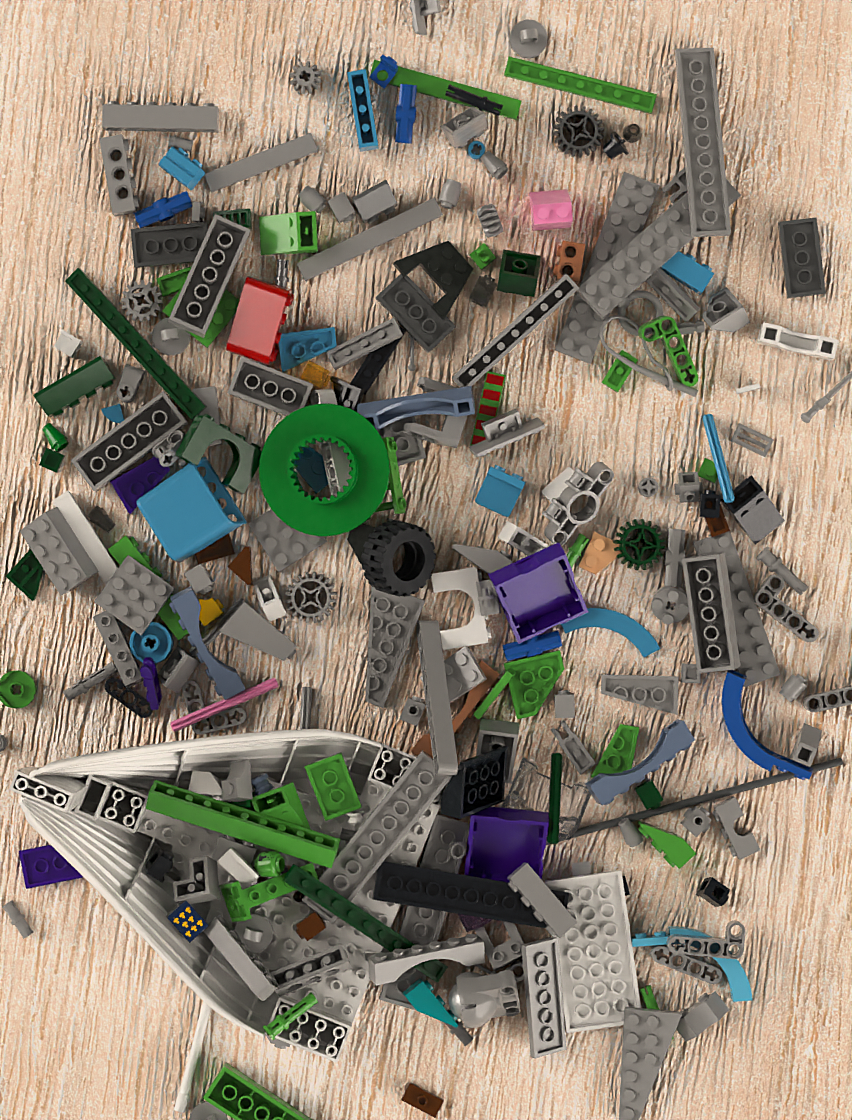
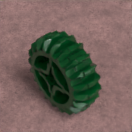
M633 519L632 525L630 522H626V528L623 526L619 528L622 534H615L620 539L613 541L614 544H619V547H615L614 551L620 550L621 552L616 557H623L621 564H625L628 561L627 568L629 569L632 568L633 564L636 571L639 570L640 566L642 570H646V564L649 568H652V561L655 563L659 562L656 556L663 557V553L659 552V549H665V546L660 545V542H664L665 539H659L658 536L662 535V531L655 532L658 528L657 525L650 528L651 521L645 524L644 519H640L638 525V521ZM638 529L634 540H626L631 531ZM644 531L649 533V535L652 537L653 543H650L645 539ZM641 540L640 543H643V545L647 546L640 547L639 549H637L638 547L631 543H636ZM625 546L632 548L635 559L629 556ZM646 549H653L650 556L641 561L643 552Z

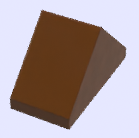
M245 546L227 566L247 585H252L250 546Z

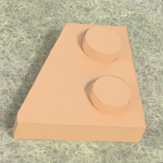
M594 532L578 567L596 575L621 553L620 550L614 551V548L619 547V544H614L613 540Z

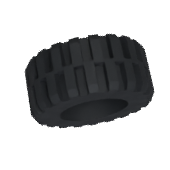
M398 520L384 522L374 529V533H370L368 542H365L363 546L365 550L364 553L362 552L361 558L363 563L361 564L362 569L365 570L364 576L369 580V584L378 591L399 597L410 596L418 592L419 588H423L427 584L426 580H429L432 576L431 571L435 568L434 559H436V553L433 551L435 549L434 543L431 542L432 538L429 533H426L422 527ZM403 544L405 548L404 562L401 568L394 573L392 566L393 556L397 548Z

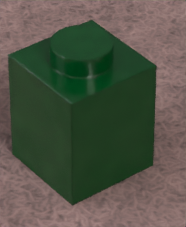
M651 779L634 788L647 810L649 808L654 810L661 806L660 802L663 801V798Z

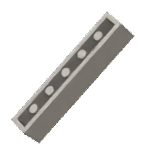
M108 101V104L102 105V128L107 131L219 133V108L213 103H204L203 106H196L195 103H184V106H176V103L167 102L165 105H157L156 102H146V105H138V102H127V105L119 104L117 101Z

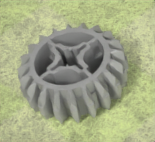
M305 572V579L299 574L298 578L300 581L297 582L295 579H292L295 586H287L292 592L285 593L286 596H291V599L285 600V603H292L288 610L295 609L296 611L292 616L295 617L299 613V621H302L305 616L306 623H309L310 618H313V622L317 623V616L323 621L324 617L322 614L325 613L327 616H330L327 609H335V607L330 605L331 602H337L336 599H331V596L337 595V592H330V589L335 586L333 584L327 586L326 584L329 583L330 579L327 578L323 582V574H320L317 579L316 572H313L312 577H309V572ZM314 581L320 585L314 590L309 591L302 584ZM297 589L304 595V600L299 606H297L295 600ZM323 589H325L327 594L325 606L318 599V595ZM304 590L309 594H313L318 590L315 594L316 597H314L318 605L313 601H309L304 605L307 601L306 598H308ZM312 604L320 611L309 614L302 610Z

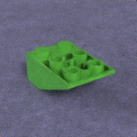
M316 211L259 217L261 255L318 253Z
M293 782L254 796L251 799L255 812L310 829Z
M640 820L637 822L640 825L638 830L646 838L651 837L653 839L651 844L659 853L663 851L666 854L664 859L672 867L676 865L680 869L697 854L680 835Z

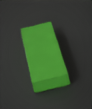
M509 668L475 711L474 716L478 720L486 713L515 675V670Z

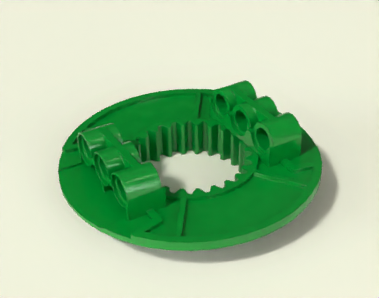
M335 404L309 405L286 416L268 436L262 449L259 463V478L262 492L272 511L291 528L314 536L340 535L362 525L376 512L382 503L390 480L388 452L377 429L358 412ZM316 440L318 442H323L324 440L336 445L338 444V447L344 448V453L349 454L347 459L352 461L349 464V467L353 468L349 472L352 478L346 480L349 485L343 486L344 492L338 491L337 496L331 495L330 499L327 497H323V499L320 497L315 498L313 495H308V492L304 491L298 480V473L294 471V468L298 467L295 461L300 460L298 453L303 454V447L309 448V443L316 444Z

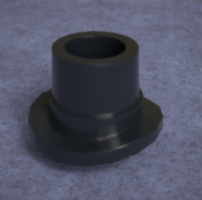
M612 132L610 134V141L602 146L604 152L611 160L619 154H629L624 144L626 141L621 139L616 132Z

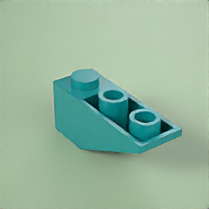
M419 978L402 992L418 1012L456 1028L459 1026L455 1022L458 1018L451 1010L447 1012L443 1007L446 1003L439 995L435 997L431 992L434 988L427 980L423 982Z

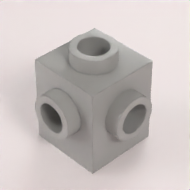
M698 472L678 473L675 495H679L680 503L699 502V494L703 493L702 482H699Z
M696 806L694 808L690 807L683 816L685 818L681 824L694 836L698 837L701 832L705 833L710 828L711 819L708 817L710 813L702 806L700 809ZM699 817V822L695 823V819Z

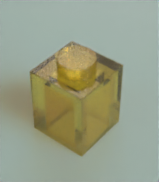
M309 360L300 378L322 389L323 386H328L332 377L329 376V370Z

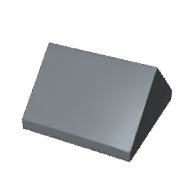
M177 645L159 671V681L165 687L179 693L200 661Z

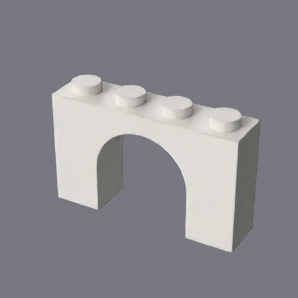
M471 567L432 574L431 580L434 593L460 590L472 598L475 606L474 616L467 625L440 631L443 650L489 643L488 639L491 638L490 627H486L485 624L488 615L481 616L476 582L482 581L481 570Z

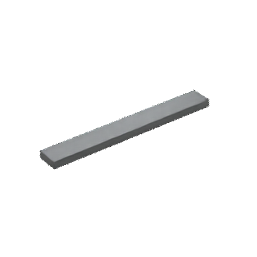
M434 197L297 263V266L304 280L307 281L443 216Z

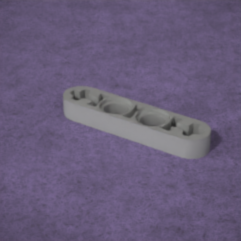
M655 945L651 949V957L659 964L710 984H717L722 979V972L714 965L689 955L675 954L673 952L669 956L668 963H666L667 958L660 956L657 959L655 951L663 949L662 952L665 955H669L671 951L668 947ZM681 956L683 963L680 966L673 965V957ZM699 963L701 966L700 971L692 973L690 971L691 964ZM704 966H707L706 971L712 973L714 970H716V974L718 975V977H714L713 980H710L711 977L705 973L704 977H702L701 975L704 972Z

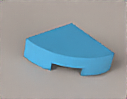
M121 404L101 409L104 416L112 422L121 423L125 420Z

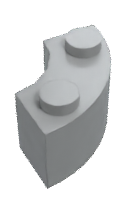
M716 991L709 995L704 993L698 998L697 1003L687 1010L683 1009L680 1011L683 1013L676 1030L685 1042L689 1041L719 1021L729 1011V1008Z

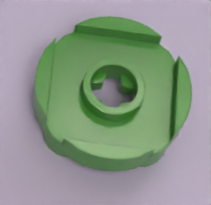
M20 670L10 671L0 678V701L5 706L15 709L23 708L34 700L37 687L34 679L28 673ZM14 684L21 686L20 694H13L14 688L12 686Z

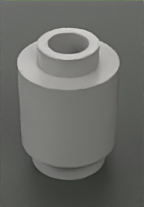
M447 179L446 183L443 184L438 199L442 207L452 209V206H457L462 190L460 182Z
M309 185L298 195L300 202L310 211H316L319 214L326 207L324 204L326 199Z
M792 674L783 684L782 690L779 693L789 702H792L793 699L796 700L806 689L805 683L807 680L800 674L796 676Z

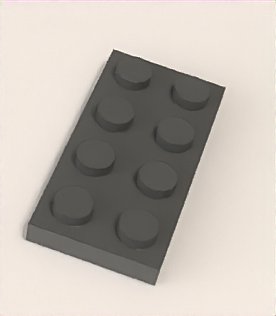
M817 217L778 222L787 299L826 294Z
M199 222L131 229L134 267L193 263L208 231V223Z
M400 274L375 298L427 353L432 351L456 328L447 316L444 320L440 318L431 308L434 303L408 276L404 277Z

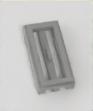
M739 423L730 441L766 457L774 439ZM742 429L748 433H751L767 441L768 444H763L741 433L740 430ZM737 436L764 448V452L736 439Z

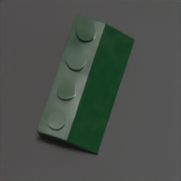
M99 356L33 394V396L48 417L53 416L56 418L64 413L63 410L67 407L74 408L79 405V400L95 396L98 389L102 387L106 389L112 386L116 378L106 360Z

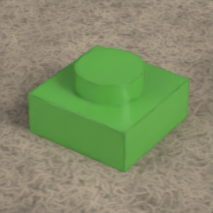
M704 458L698 472V477L715 483L718 476L714 462Z

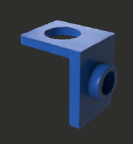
M382 54L380 57L381 62L370 75V79L385 89L398 72V65H396L397 62L393 58ZM381 70L388 73V78L385 81H380L377 78V73Z

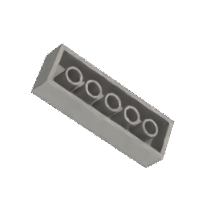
M214 215L171 312L168 323L202 338L205 337L250 235V229L219 215Z
M163 391L71 459V461L92 490L97 492L150 453L153 447L169 436L171 432L182 429L188 422L169 396Z
M725 552L685 557L682 559L697 672L735 670L741 665Z

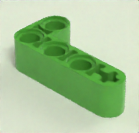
M663 315L639 327L638 335L641 339L652 342L661 338L680 383L686 386H694L698 382V373L675 320ZM668 319L670 326L668 329L663 330L662 322ZM650 327L652 329V335L646 338L644 336V331L646 328ZM672 337L677 339V344L674 347L669 345V340ZM683 354L685 361L678 365L677 357ZM686 372L692 375L689 377L690 381L684 379L687 377Z

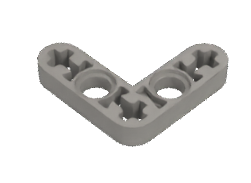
M194 680L185 682L182 692L188 714L193 713L191 710L193 702H199L201 709L205 708L199 684ZM189 683L192 686H196V690L193 692L194 696L199 695V699L188 701V697H192L191 693L186 691ZM235 707L210 716L213 729H210V725L203 728L204 731H201L199 728L196 729L198 722L191 726L196 734H206L244 723L247 713L243 708ZM236 710L239 713H243V717L240 718L241 721L231 719L232 724H228V717L225 713L229 712V716L235 715ZM221 715L224 717L225 723L223 726L215 725L214 718ZM207 718L201 720L202 723L209 722Z

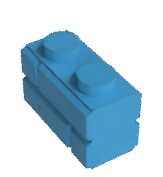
M171 147L158 165L189 190H193L198 181L205 175L202 169L203 165L196 159L191 161L187 158L189 154L183 149L179 148L177 150Z

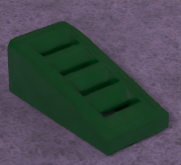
M250 208L213 212V218L215 214L225 219L226 216L230 215V221L234 222V215H237L239 225L252 229ZM241 215H245V224L241 222Z

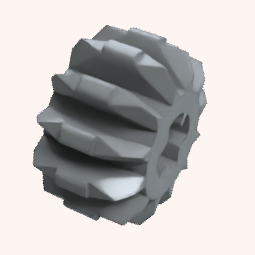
M309 61L306 62L304 67L303 63L299 62V69L296 66L292 67L296 73L289 74L291 78H294L290 81V84L295 85V91L301 88V94L305 93V89H308L309 94H312L311 87L317 90L318 85L316 83L322 82L321 78L318 77L321 75V71H315L317 69L315 64L310 68ZM304 74H306V76L308 77V81L306 82L302 76Z
M493 204L484 205L477 209V215L486 237H494L503 232L501 221Z

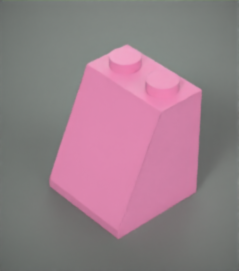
M567 189L529 192L532 231L571 227L573 222L572 205Z

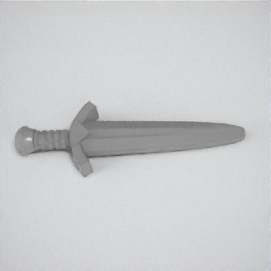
M852 371L824 397L817 400L812 408L801 414L803 422L809 423L812 417L831 401V398L852 379Z

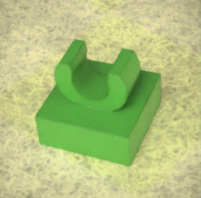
M485 243L469 255L480 270H483L496 259Z

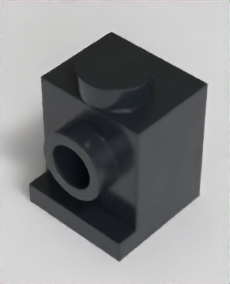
M704 490V494L701 493L699 498L698 517L719 518L721 495H717L716 491ZM706 501L712 502L711 508L706 507Z
M158 848L145 864L147 874L163 883L165 880L164 874L169 873L173 867L172 859L175 857L174 854L167 849L164 851Z
M710 877L703 880L696 895L702 897L714 907H719L727 902L730 889L715 878Z

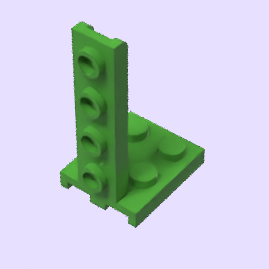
M313 863L299 867L319 880ZM287 872L242 889L239 881L226 882L219 885L231 921L237 922L251 919L249 908L297 890L283 881Z

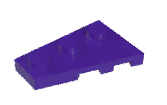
M154 456L110 481L129 515L137 507V500L152 490L169 472L170 468L163 467L159 463V459Z

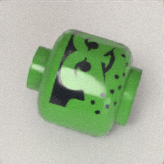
M261 852L257 859H255L254 867L262 877H277L285 868V860L278 852Z

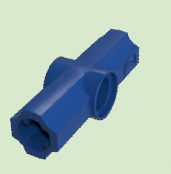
M400 84L399 104L396 107L397 127L395 142L412 144L413 124L416 120V85Z
M185 191L171 198L157 200L151 206L134 212L139 227L144 228L158 221H167L173 218L175 214L192 208L193 204L188 192Z
M557 630L537 635L520 644L518 642H511L502 646L506 661L559 648L562 646V641Z

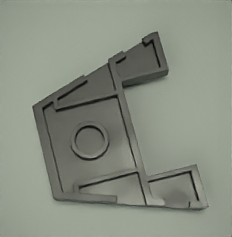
M449 241L399 259L393 264L404 277L420 265L439 286L445 295L432 305L431 308L442 320L447 316L474 269Z

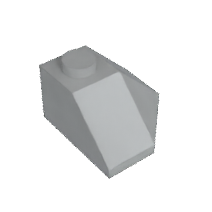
M727 287L710 296L708 309L704 311L702 316L703 320L712 330L734 333L750 323L744 307Z

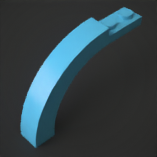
M668 926L669 934H666L665 931L654 932V935L635 933V936L631 937L632 947L666 945L667 938L672 934L712 936L688 927ZM675 939V942H674V943H671V944H682V943H679V941H678L677 939ZM693 941L690 946L699 949L700 942ZM718 943L710 945L711 952L719 950ZM712 957L718 962L727 977L732 1001H752L750 984L737 959Z

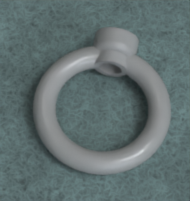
M644 290L633 291L617 306L618 315L625 316L626 308L632 300L645 298L654 305L656 310L655 318L663 316V307L660 300L651 292ZM619 319L625 331L639 336L635 327L631 326L626 320ZM650 327L645 329L644 336L652 333Z

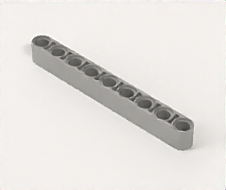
M418 620L416 633L434 770L436 775H456L458 772V761L439 623L437 620Z

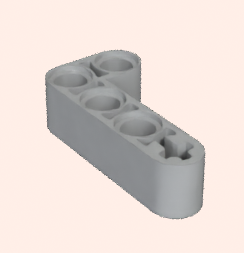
M780 575L768 576L753 596L756 605L802 641L814 642L819 635L818 629L777 598V595L784 587V579ZM773 578L779 580V586L776 589L770 585V581ZM761 593H765L768 597L765 604H761L758 600ZM776 605H780L783 608V612L779 616L774 613ZM793 616L798 619L796 627L789 625V619ZM803 627L805 630H812L811 634L813 636L806 638L807 634L799 629Z
M732 920L726 926L725 939L672 934L667 938L666 943L669 950L675 954L738 959L744 952L745 927L739 921ZM734 925L740 926V932L737 935L731 934V928ZM675 939H677L679 943L685 944L686 940V950H684L685 947L683 945H677L674 948L671 943H674ZM699 941V949L691 950V943ZM718 943L719 950L711 952L710 945ZM731 945H738L737 953H729Z

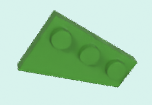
M619 724L591 777L594 778L600 773H620L632 768L639 727Z

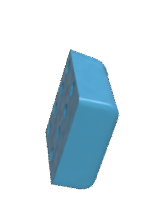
M206 457L201 458L198 466L186 465L137 500L139 510L168 556L178 563L183 562L247 523L227 489L221 484L220 478ZM199 467H204L206 469V475L204 477H202L200 472L198 471ZM208 483L216 484V491L214 493L208 487ZM218 499L226 500L227 504L224 509H222L217 501ZM228 515H235L237 521H232L228 518Z

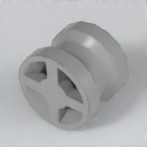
M644 478L638 485L639 493L644 497L655 495L658 491V483L653 478Z

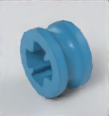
M473 141L468 147V154L472 159H480L485 153V146L480 141ZM473 146L481 147L482 150H480L479 155L471 152Z

